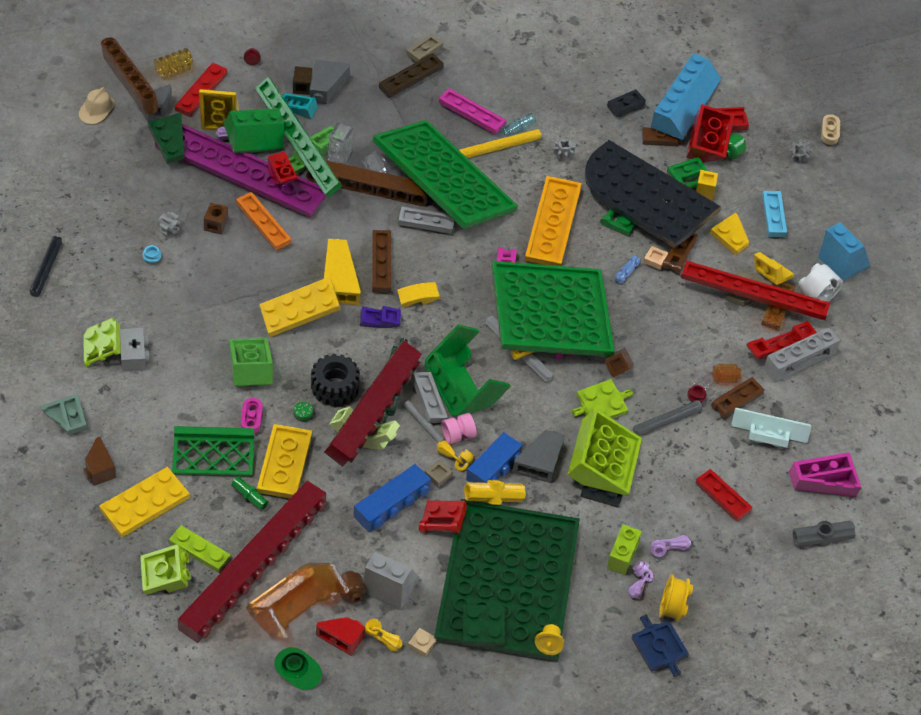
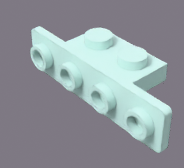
M735 408L731 423L733 427L750 430L749 439L754 442L769 443L775 447L787 448L789 439L807 443L811 431L810 424Z

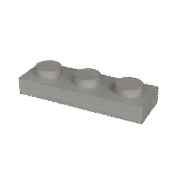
M408 207L401 208L398 225L452 234L455 220L449 214Z
M431 372L413 373L411 379L427 422L441 423L443 420H446L448 416Z

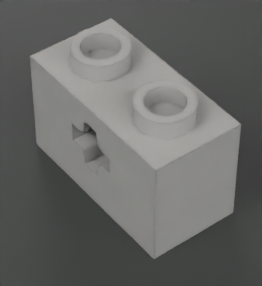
M143 328L120 329L123 372L146 370V362H149V350L145 351V347H149L148 335H144Z

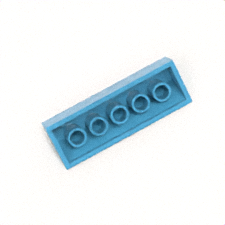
M694 53L691 55L655 109L651 128L681 140L685 138L694 124L695 115L701 104L706 105L721 81V77L709 59Z

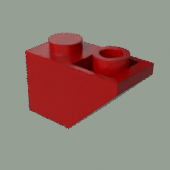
M285 151L268 156V171L274 183L283 184L298 180Z

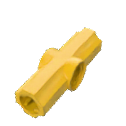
M488 480L487 483L467 482L464 486V495L467 501H485L490 504L500 505L502 502H522L526 496L523 484Z

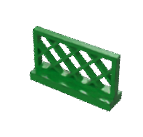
M174 426L172 473L174 475L252 477L254 428ZM178 442L188 443L191 447L182 453L178 449ZM201 443H207L211 448L202 453L197 447ZM221 444H227L230 447L224 454L217 449ZM241 444H250V449L244 455L237 449ZM193 450L200 455L194 462L186 457ZM214 450L220 457L212 463L206 456ZM233 451L240 456L234 463L227 458ZM182 459L189 464L185 469H177V463ZM204 459L210 466L205 470H200L196 465ZM224 460L229 467L226 470H219L216 465ZM244 460L249 465V470L240 471L236 466Z

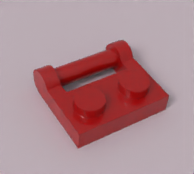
M427 500L422 521L419 522L420 533H427L428 531L460 533L467 508L466 502ZM431 522H452V523H431Z

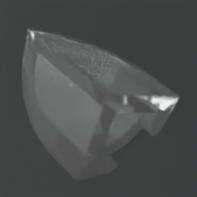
M376 150L361 160L365 169L386 174L391 173L384 156Z

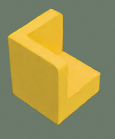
M700 170L696 192L713 201L718 173Z

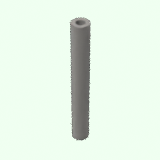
M409 400L404 403L403 406L437 442L446 440L431 423L427 422L426 418Z

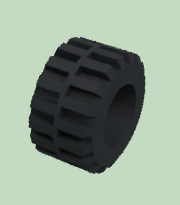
M332 354V356L325 355L324 359L319 358L317 363H314L311 370V389L313 396H316L318 401L322 400V404L326 405L328 403L330 406L335 404L343 406V403H350V399L354 400L356 395H358L360 370L357 367V363L355 361L352 362L350 357L345 358V355L342 354L340 356H336V354ZM339 378L343 381L331 382L328 379Z

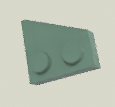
M78 394L41 406L43 412L68 435L88 429Z

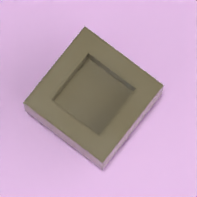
M440 460L425 470V473L437 487H440L453 476V471Z

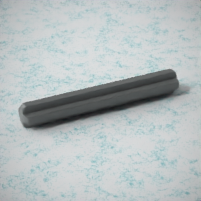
M699 400L671 410L635 425L633 432L638 436L651 432L701 411L702 404Z

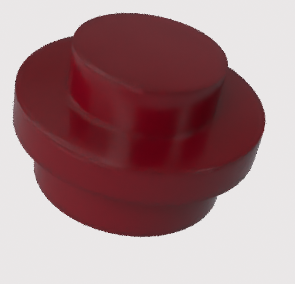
M250 48L245 51L243 59L249 65H256L260 62L261 55L257 49Z
M701 385L692 386L687 393V397L691 402L699 400L702 403L707 396L705 388Z

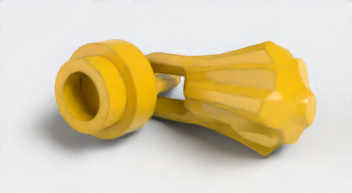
M446 440L437 443L436 452L456 459L455 468L458 471L466 470L474 462L475 456L467 449L464 452L462 451L458 458Z
M372 618L367 621L365 631L368 635L381 641L390 651L395 652L401 649L402 640L399 635L383 630L382 624L378 619Z

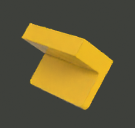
M761 252L754 254L755 270L776 285L794 278L793 272L774 259L768 258Z

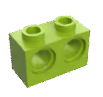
M624 524L622 525L609 555L607 569L626 576L638 548L642 531Z

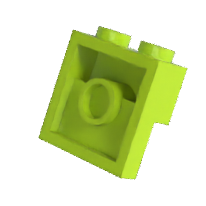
M179 544L140 556L142 588L146 595L164 589L170 593L188 587L187 581L191 580L190 571L186 568V563L189 562V555Z

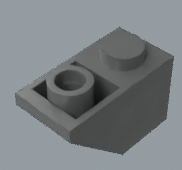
M170 84L154 90L159 108L156 113L145 114L139 107V110L148 122L165 115L172 100Z

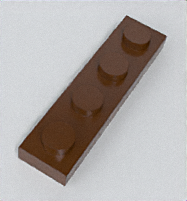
M373 230L372 292L391 293V230Z

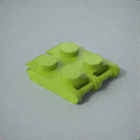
M114 317L101 322V326L98 323L87 328L84 334V365L86 367L91 366L96 361H104L108 356L121 353L120 324L116 319L114 320Z

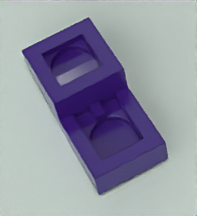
M362 306L360 326L373 328L399 327L401 309L382 306V309L378 310Z

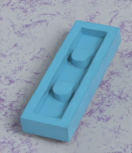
M763 191L762 199L768 237H786L787 228L781 191Z

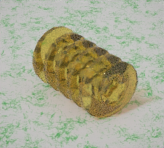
M184 48L183 51L178 50L177 53L173 52L171 55L167 54L164 57H159L158 60H153L157 73L163 79H166V73L169 77H172V71L176 75L179 74V68L182 72H185V66L188 70H191L193 62L188 48Z

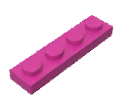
M450 88L439 97L438 103L495 135L506 125V119Z

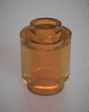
M737 364L714 365L712 371L713 381H718V383H737L738 379H741V368H738Z

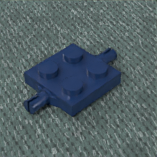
M647 614L641 616L640 620L645 628L640 632L632 634V640L649 670L653 672L663 667H668L673 677L680 675L681 671L676 663L688 658L689 653L669 620L660 624H652Z

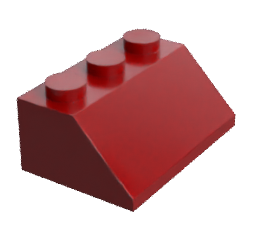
M701 104L695 115L686 158L694 159L699 157L702 163L725 159L735 114Z

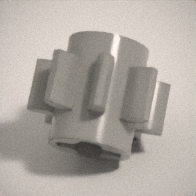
M562 139L559 143L555 142L553 154L557 155V159L561 161H567L569 158L573 159L576 146H572L571 141Z
M800 139L799 143L793 141L794 147L789 149L793 151L792 158L797 156L799 161L803 160V156L809 158V151H813L808 146L810 142L803 143V139ZM802 146H803V147H804L803 150H802L803 152H802V153H799V152H798V151L800 150L799 147H802Z
M173 212L163 213L157 222L158 226L161 227L159 231L165 235L177 233L181 226V222L177 220L179 216Z

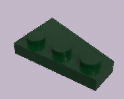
M181 112L149 121L148 128L166 163L169 164L183 160Z

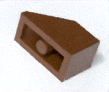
M97 437L85 458L86 468L83 469L86 479H91L93 486L116 478L115 465L101 437Z

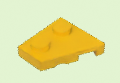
M736 212L711 228L710 234L734 255H737L749 246L748 237Z

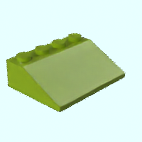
M594 408L581 421L567 475L582 485L627 496L630 492L642 438Z

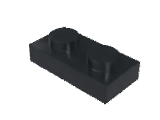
M635 89L608 101L607 107L616 117H619L644 106L646 99Z
M583 485L580 495L582 498L619 508L623 496L622 494Z

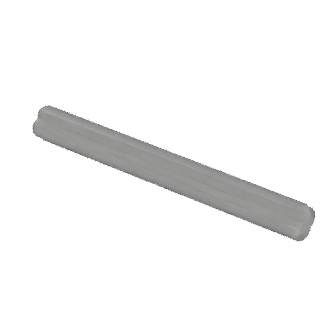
M494 316L488 317L485 322L486 325L500 337L498 320ZM533 353L521 357L545 382L553 379V373Z

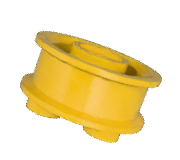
M674 574L669 575L660 603L659 618L663 616L671 617L678 623L682 617L686 616L688 611L687 597H690L693 591V585L690 584L689 578L681 580L674 578Z

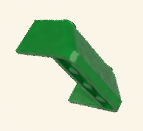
M457 324L425 359V369L427 372H431L442 400L450 414L457 417L491 407L511 387L509 383L488 379L479 390L477 389L465 365L471 358V350L468 344L480 331L476 328Z

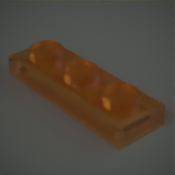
M785 282L776 285V287L793 292L796 287ZM768 305L761 325L779 331L787 310Z

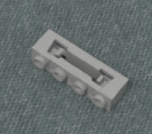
M826 328L768 355L764 370L774 382L780 381L835 355L840 340L830 328Z

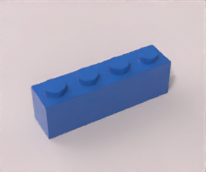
M416 464L412 465L354 506V518L369 533L374 529L380 528L385 521L396 517L402 509L410 507L419 497L426 496L430 491L431 478Z

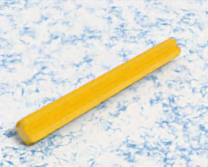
M539 129L463 148L459 151L467 158L539 140L541 139V132Z

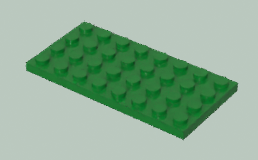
M427 120L374 135L372 141L463 229L517 210L518 205Z

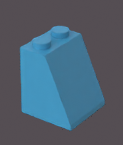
M841 222L826 229L818 258L828 265L843 281L870 266L864 245Z

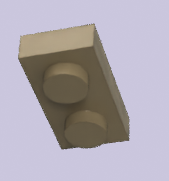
M430 34L409 48L407 56L418 62L442 49L443 42Z

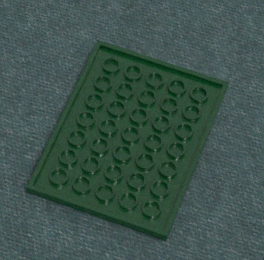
M461 499L460 501L466 502L467 508L460 533H454L434 639L439 642L462 645L463 605L505 606L504 647H469L558 662L559 653L556 655L542 653L535 645V637L543 632V628L549 624L558 626L562 636L580 518Z

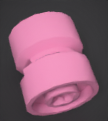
M470 413L459 415L457 420L452 417L442 421V431L449 445L460 442L461 438L468 440L475 438L477 435L476 426Z

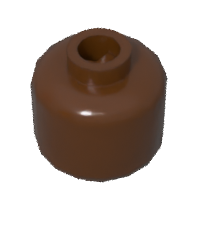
M354 571L343 573L337 581L338 591L341 598L346 602L357 603L363 599L367 592L362 576Z

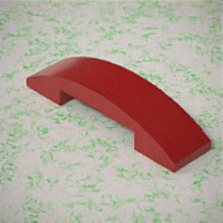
M806 321L793 326L790 332L768 340H764L762 337L748 342L746 346L756 359L764 360L767 359L768 355L817 332Z

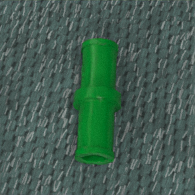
M240 476L232 481L231 486L243 495V499L250 501L260 511L267 507L269 501L260 495L254 486L247 484Z

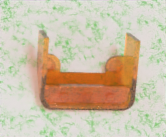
M310 562L298 568L247 605L246 609L250 616L271 637L285 639L288 637V623L317 602H331L336 598L335 595L337 593L347 594L349 589L334 563Z

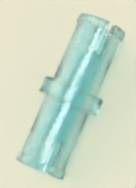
M528 113L522 118H516L513 123L503 128L504 135L509 137L517 132L524 131L527 126L536 122L534 114Z

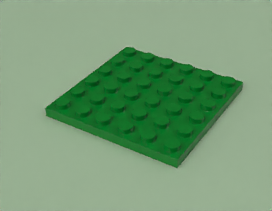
M492 261L491 269L501 349L607 357L614 355L615 350L601 269Z

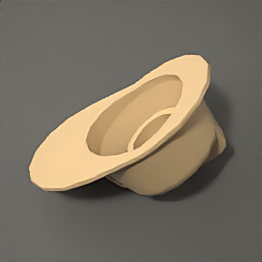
M104 87L92 90L87 95L85 103L79 110V118L82 122L90 125L100 123L115 106V101L106 92Z

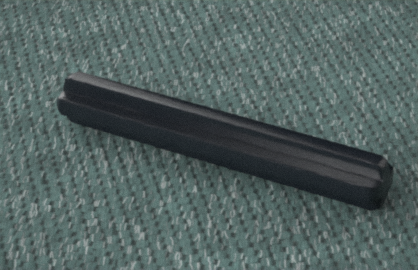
M52 237L29 290L31 296L38 297L61 247V237Z

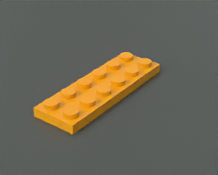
M546 176L524 261L543 265H562L582 183Z

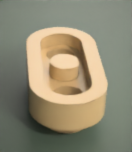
M826 115L821 125V139L828 145H834L838 142L840 136V119L835 115Z

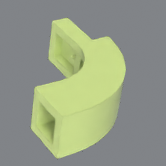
M349 406L338 410L331 420L330 426L338 432L353 409ZM395 420L384 424H374L376 429L370 436L366 435L365 439H367V442L363 447L374 450L384 449L387 443L396 437V431L400 425Z

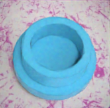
M147 246L143 251V259L148 263H156L161 259V251L156 246Z

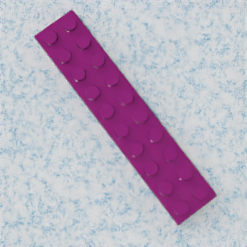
M182 124L184 161L311 218L327 197L319 185L300 176H297L298 180L283 184L274 183L268 171V162L249 153H233L231 145Z

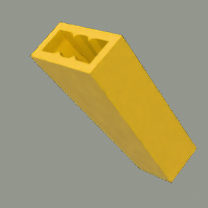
M328 239L324 279L327 277L331 278L339 304L360 305V287L347 240Z

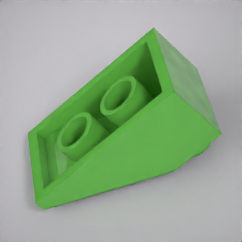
M229 339L233 385L246 387L248 385L266 386L267 384H273V362L268 339Z

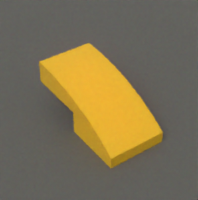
M436 282L410 285L397 290L403 308L418 302L426 305L441 299Z

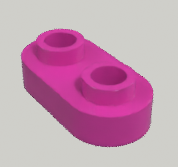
M246 399L242 408L241 428H254V434L261 428L263 405L259 399Z

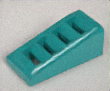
M288 93L283 94L286 102L290 100L288 105L294 114L312 119L318 109L315 98Z

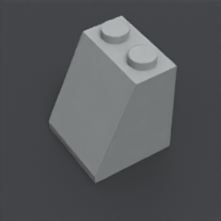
M374 552L365 566L364 584L367 587L366 595L401 610L417 584L419 576L412 568Z

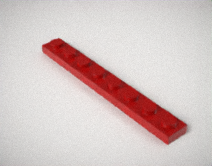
M686 261L681 275V279L823 321L826 319L830 302L690 261Z

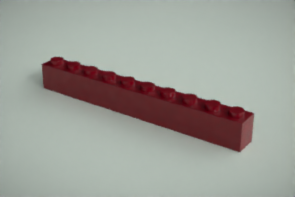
M307 480L177 619L178 630L197 643L202 638H206L210 634L211 628L223 620L225 613L236 606L238 599L249 592L251 585L261 579L267 567H271L276 562L281 552L284 553L288 549L290 542L293 539H297L302 533V529L313 522L315 515L325 509L327 505L326 492Z

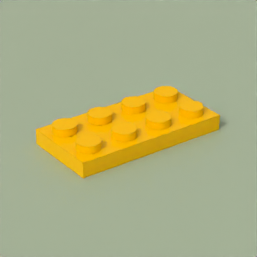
M330 277L259 304L270 337L341 310Z
M278 424L273 425L257 485L258 493L291 498L298 491L312 439V430Z
M166 467L99 505V510L122 538L190 499V493L172 471Z

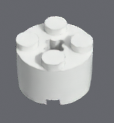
M817 263L812 267L811 273L807 277L802 278L798 285L804 295L829 302L839 292L840 287L838 285L839 283L843 284V280L828 265Z

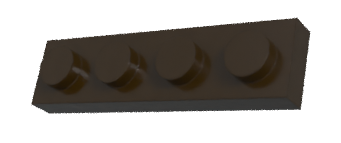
M432 53L379 82V89L390 98L441 70L444 63Z

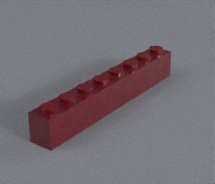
M403 340L324 451L326 455L342 467L348 461L352 463L358 455L356 452L357 448L361 449L367 442V439H365L366 435L370 436L376 429L375 422L379 423L384 417V409L388 410L393 404L394 400L392 397H397L402 391L403 387L401 384H406L411 378L410 371L414 372L421 362L418 360L422 353Z

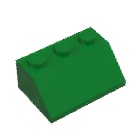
M279 108L229 112L224 121V126L233 153L284 149V121Z

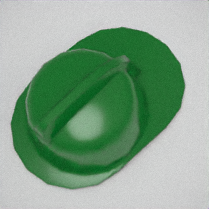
M288 647L282 649L275 657L274 666L276 672L293 686L301 690H309L319 684L322 678L321 667L316 660L303 650L296 647Z

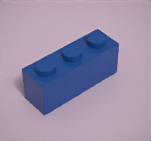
M503 432L467 469L466 480L468 482L487 483L488 480H498L502 475L505 476L514 464L515 458L522 453L523 444Z

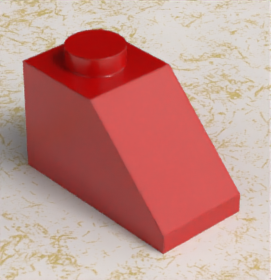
M349 617L321 621L316 624V636L351 656L365 638V627L361 622L352 620Z

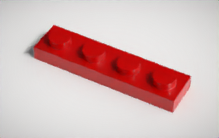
M212 62L177 102L175 111L191 117L200 106V89L213 91L228 74L227 69Z

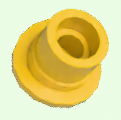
M549 624L543 628V632L537 634L535 645L542 653L556 655L562 651L564 639L560 635V628Z

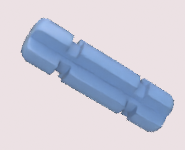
M633 255L629 259L630 261H627L620 271L616 273L615 282L622 284L626 280L625 278H628L640 264L641 259Z

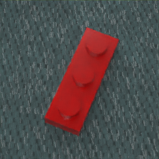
M711 468L696 479V484L737 522L752 511V506Z

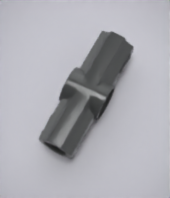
M851 520L836 523L820 521L815 526L794 528L792 531L793 542L797 547L812 544L827 546L832 541L853 539L856 535L855 526Z

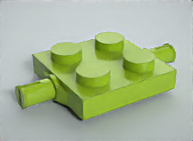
M612 379L577 391L576 396L580 401L581 407L572 409L571 413L573 417L581 414L587 416L596 408L612 419L628 414L629 410L624 399L632 397L633 392L631 389L619 392Z

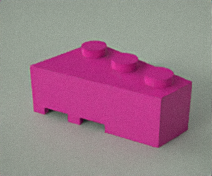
M850 452L797 461L792 464L789 470L794 490L856 497L862 488Z

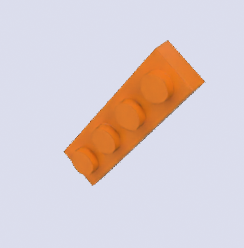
M252 192L236 199L238 207L275 251L291 244L290 236Z

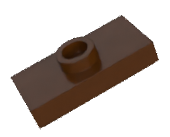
M642 128V144L678 146V138L653 128Z

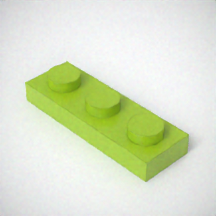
M182 525L169 538L170 545L179 544L184 551H187L189 556L218 573L231 560V554Z

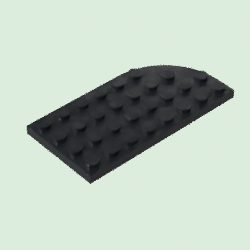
M610 140L596 149L587 161L585 182L590 188V193L604 206L673 248L678 247L721 210L720 205Z

